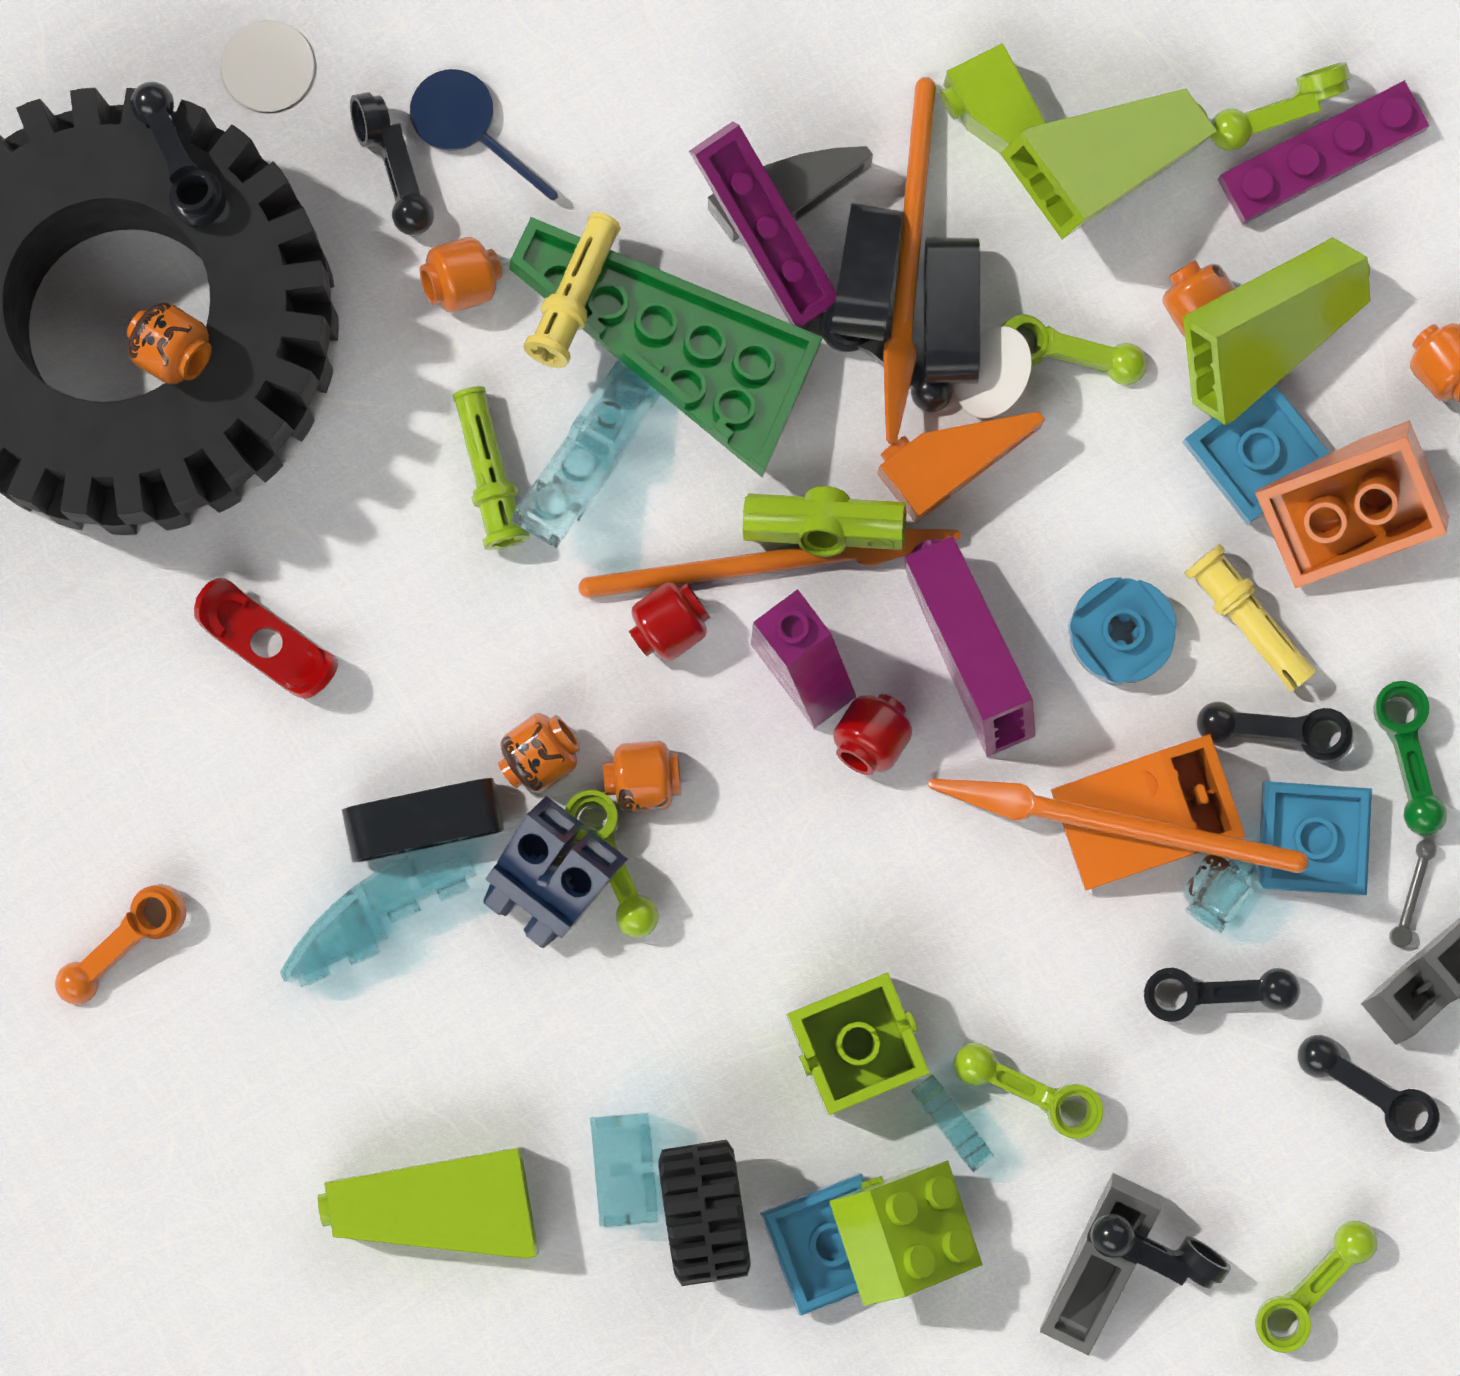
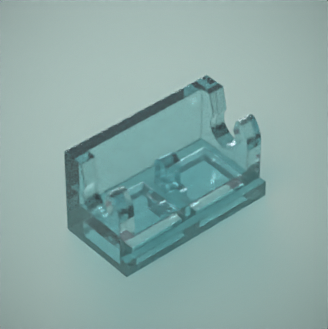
M649 1112L590 1117L599 1226L612 1227L657 1223L659 1215Z

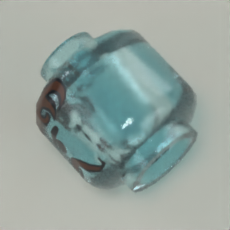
M1211 854L1207 855L1184 887V898L1189 903L1185 911L1199 923L1218 934H1221L1224 929L1239 930L1263 896V887L1254 877L1258 867L1253 863Z

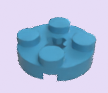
M1122 577L1108 578L1095 584L1079 599L1068 624L1070 645L1078 662L1091 675L1112 685L1136 683L1150 677L1167 662L1174 647L1176 629L1174 610L1168 599L1159 589L1142 580L1136 581L1131 578L1121 579ZM1117 617L1121 622L1131 619L1136 625V628L1131 632L1135 641L1128 645L1123 640L1114 642L1109 636L1113 630V626L1110 623L1111 619Z

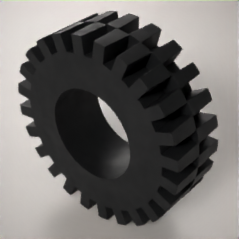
M95 87L70 90L72 111L54 115L40 98L16 107L24 128L14 132L5 139L0 135V493L17 506L29 512L33 509L44 513L56 523L69 528L82 530L84 524H98L113 535H137V524L156 522L166 531L191 525L188 512L207 504L218 513H221L241 501L235 488L245 483L254 474L266 483L281 469L283 464L277 452L290 436L301 442L304 440L315 421L308 406L316 391L327 394L333 374V368L328 359L327 351L330 341H338L339 322L337 312L331 301L330 288L335 287L333 275L311 221L282 170L274 161L268 164L261 157L250 137L232 124L226 131L217 128L205 108L181 99L176 112L173 111L171 117L186 150L199 170L212 173L219 180L226 193L225 208L214 222L200 227L189 226L179 220L170 206L169 192L172 183L169 180L168 165L150 126L140 122L132 113L130 101L136 88H126L124 105H109ZM195 185L189 188L183 196V203L194 205L201 202L208 192V186ZM117 230H144L158 233L180 242L202 259L208 277L210 305L206 328L209 334L208 342L212 350L209 361L203 371L193 380H184L173 385L164 383L146 394L131 399L110 402L78 399L47 385L41 377L33 358L29 337V322L36 292L43 278L56 261L79 243L91 237Z

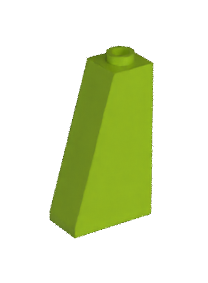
M1187 88L1029 127L1017 136L1000 154L1063 240L1192 153L1217 130L1208 119L1204 108L1194 100Z
M1332 237L1184 315L1183 323L1192 404L1224 425L1237 419L1371 301L1368 257Z
M521 1147L331 1180L324 1183L326 1193L318 1194L317 1197L322 1226L331 1225L332 1235L336 1238L523 1259L536 1257L539 1254Z

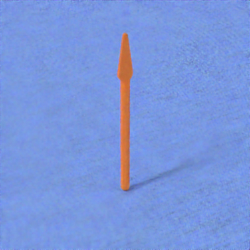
M929 77L920 78L915 85L891 338L886 341L883 349L886 441L889 444L896 443L916 362V348L912 342L936 91L935 82Z
M906 529L903 550L845 547V550L838 555L820 557L805 552L801 547L591 576L583 578L578 585V589L582 596L593 598L656 589L666 582L684 585L686 583L691 584L856 560L864 566H873L909 555L917 545L930 539H939L941 541L953 536L956 541L960 539L961 533L959 530Z
M930 779L928 781V787L932 790L1013 821H1021L1034 816L1294 873L1303 872L1309 864L1307 855L1301 851L1034 795V792L1028 786L1021 783Z

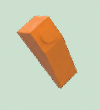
M1037 411L920 434L911 442L906 436H903L881 453L880 456L885 462L879 466L877 475L898 502H906L907 513L917 523L1036 433L1042 427L1045 419Z

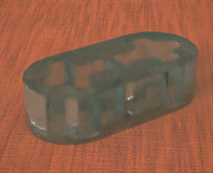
M930 1075L911 1090L916 1100L973 1173L994 1157V1154L933 1075Z

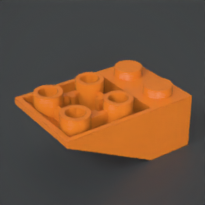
M1210 734L1051 789L1053 799L1240 839L1246 837ZM1062 823L1085 891L1200 853Z

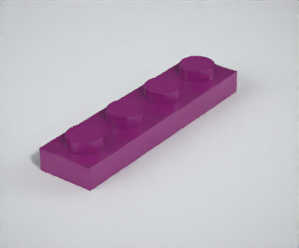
M1404 80L1221 174L1218 181L1241 224L1244 225L1425 132L1430 125Z
M732 121L689 150V153L790 324L802 327L835 303L837 293L740 125Z

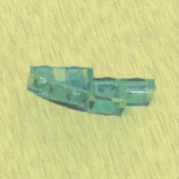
M618 359L572 423L564 442L515 509L511 522L557 549L576 520L580 521L611 475L660 396V393Z
M466 853L461 854L419 874L412 858L405 856L381 868L355 885L334 902L312 924L294 947L280 971L284 982L291 983L298 980L301 988L330 976L331 972L328 966L346 957L350 964L354 965L379 954L380 950L377 944L389 939L381 923V918L388 916L391 923H395L420 912L421 909L418 902L434 894H438L440 901H444L470 889L467 880L477 876V873L469 855Z

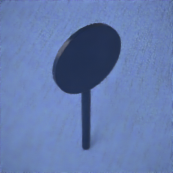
M448 69L436 72L420 83L411 99L410 118L416 133L425 143L443 151H458L480 141L552 201L558 198L557 191L486 133L493 119V101L489 90L478 77L463 70Z

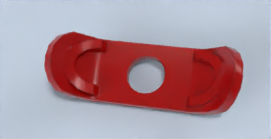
M222 578L214 579L208 582L196 597L194 617L199 625L213 638L291 694L303 699L311 698L322 691L334 677L338 668V659L311 643L253 601L231 581ZM262 629L276 631L282 638L281 650L272 657L264 658L258 656L251 648V639L256 632Z

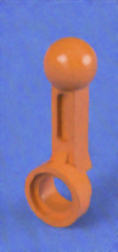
M164 884L153 885L140 890L132 900L130 912L126 913L120 926L82 962L69 963L59 970L55 979V988L59 997L73 1005L84 1004L90 1001L97 992L98 980L142 939L146 937L162 939L177 933L186 919V904L181 894L173 887ZM152 897L160 900L166 909V919L160 927L151 925L144 914L145 905Z

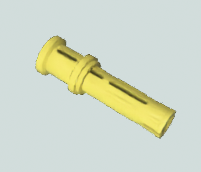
M593 212L589 215L584 232L569 261L556 293L551 294L543 301L540 307L543 314L535 334L528 336L523 345L525 352L543 365L553 368L566 367L571 359L568 350L577 330L583 329L587 323L586 303L602 271L615 238L621 230L619 222L607 214Z
M1220 543L1188 568L1184 574L1188 579L1195 578L1215 602L1212 607L1214 611L1222 616L1227 614L1267 664L1276 672L1289 692H1292L1297 686L1299 687L1308 680L1317 670L1302 656L1289 637L1261 606L1260 602L1252 594L1255 591L1253 588L1254 583L1249 578L1243 579L1223 555L1225 548Z

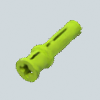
M475 386L457 391L453 394V400L456 403L465 445L477 486L471 498L474 507L480 508L487 537L482 540L486 550H496L525 542L530 538L528 528L522 527L515 501V498L519 496L517 485H514L513 481L507 480L497 435L485 395L486 389L483 386Z

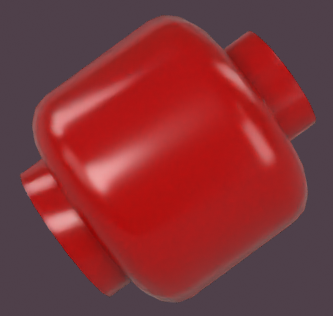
M666 582L632 607L631 614L636 626L630 629L629 633L647 657L656 652L662 659L672 661L704 639L707 634L705 621L711 617L687 583L679 587L673 582Z
M879 694L878 697L863 695L852 701L833 732L834 743L838 748L836 750L838 758L850 769L863 775H871L873 772H886L891 769L912 737V726L904 715L906 713L904 705L887 694Z

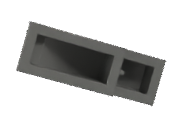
M867 146L831 148L802 153L767 164L764 168L795 222H797L870 169L873 153ZM714 193L708 196L709 212L730 240L734 242L740 237Z
M1460 918L1413 956L1361 1003L1395 1045L1415 1036L1449 1003L1460 998Z
M1112 1173L1040 1327L1041 1333L1089 1356L1137 1264L1124 1256L1109 1258L1097 1252L1091 1241L1092 1226L1103 1215L1119 1214L1131 1223L1135 1232L1147 1237L1161 1211L1162 1196Z

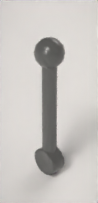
M1428 839L1421 840L1416 846L1418 861L1399 926L1394 927L1389 935L1390 942L1396 947H1406L1412 941V933L1409 930V926L1428 861L1434 858L1437 853L1436 845Z

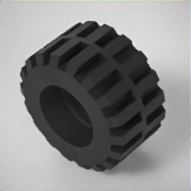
M727 1140L662 1149L658 1160L663 1206L674 1275L681 1286L748 1276L751 1260L735 1154L730 1143Z

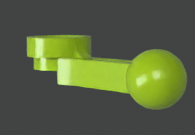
M1347 62L1326 66L1297 77V90L1289 98L1245 113L1237 109L1220 111L1211 122L1217 130L1211 136L1212 141L1223 150L1235 151L1245 146L1252 134L1322 111L1319 103L1320 100L1349 90L1347 80L1351 78Z
M1025 314L1014 316L1001 325L1015 330L1018 327H1025L1032 331L1036 338V349L1031 354L1032 366L1040 363L1044 358H1054L1107 372L1114 382L1121 385H1131L1138 382L1144 376L1147 369V358L1141 348L1131 343H1122L1111 347L1062 334L1050 326L1045 327L1039 319Z
M585 790L574 795L567 803L565 810L577 819L579 812L586 806L597 805L602 807L607 812V821L605 826L600 831L595 832V834L619 851L615 844L614 836L619 816L612 799L605 793L597 790ZM580 830L574 839L579 842L587 832ZM624 863L609 881L619 902L616 911V922L619 929L627 936L633 938L645 937L657 926L659 919L658 909L652 900L638 894Z
M982 1043L966 1044L959 1049L955 1056L954 1069L961 1081L972 1086H979L988 1082L1038 1106L1047 1114L1054 1130L1063 1136L1072 1139L1088 1137L1098 1129L1102 1122L1103 1105L1101 1099L1095 1091L1087 1086L1067 1084L1060 1088L1048 1087L998 1063L993 1051ZM1078 1095L1086 1103L1087 1114L1080 1124L1068 1126L1061 1119L1060 1107L1067 1097Z
M1349 1221L1341 1225L1334 1236V1247L1294 1290L1283 1296L1272 1297L1260 1306L1255 1318V1327L1260 1340L1265 1346L1276 1352L1287 1353L1295 1351L1305 1344L1311 1332V1320L1308 1314L1310 1309L1353 1264L1365 1263L1374 1256L1378 1241L1374 1230L1368 1224L1361 1221ZM1280 1308L1290 1309L1298 1318L1295 1331L1286 1337L1274 1336L1267 1329L1269 1315Z

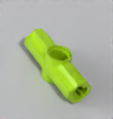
M830 486L814 487L805 493V497L748 493L745 496L743 507L744 541L799 544L805 552L820 557L838 555L845 550V547L903 550L906 537L907 507L906 502L850 499L849 495L843 490Z

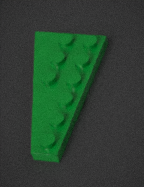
M531 217L510 259L509 270L543 298H548L551 294L556 293L581 237ZM610 250L586 303L585 308L588 320L582 330L763 478L823 337Z

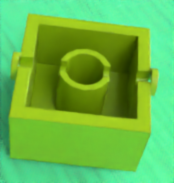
M888 972L786 1014L802 1053L799 1059L806 1076L811 1075L827 1115L834 1114L930 1074L913 1034L918 1031L910 1010L904 1012Z
M948 1160L909 1170L883 1180L882 1176L863 1181L860 1183L861 1189L829 1201L863 1306L907 1297L983 1265Z

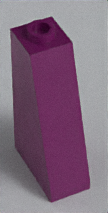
M951 536L941 541L939 539H930L920 543L911 551V554L904 556L907 578L986 756L989 757L1035 737L1033 699L954 537Z
M798 589L753 622L751 646L813 729L857 698L831 632Z

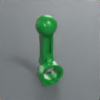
M1396 681L1385 686L1377 695L1373 706V713L1376 722L1386 732L1394 745L1408 798L1403 812L1405 824L1415 834L1429 836L1440 831L1447 819L1444 803L1437 796L1433 795L1418 739V730L1426 722L1429 715V701L1424 691L1416 684L1408 681ZM1393 697L1407 699L1414 709L1413 720L1405 724L1396 723L1391 720L1386 712L1387 701Z

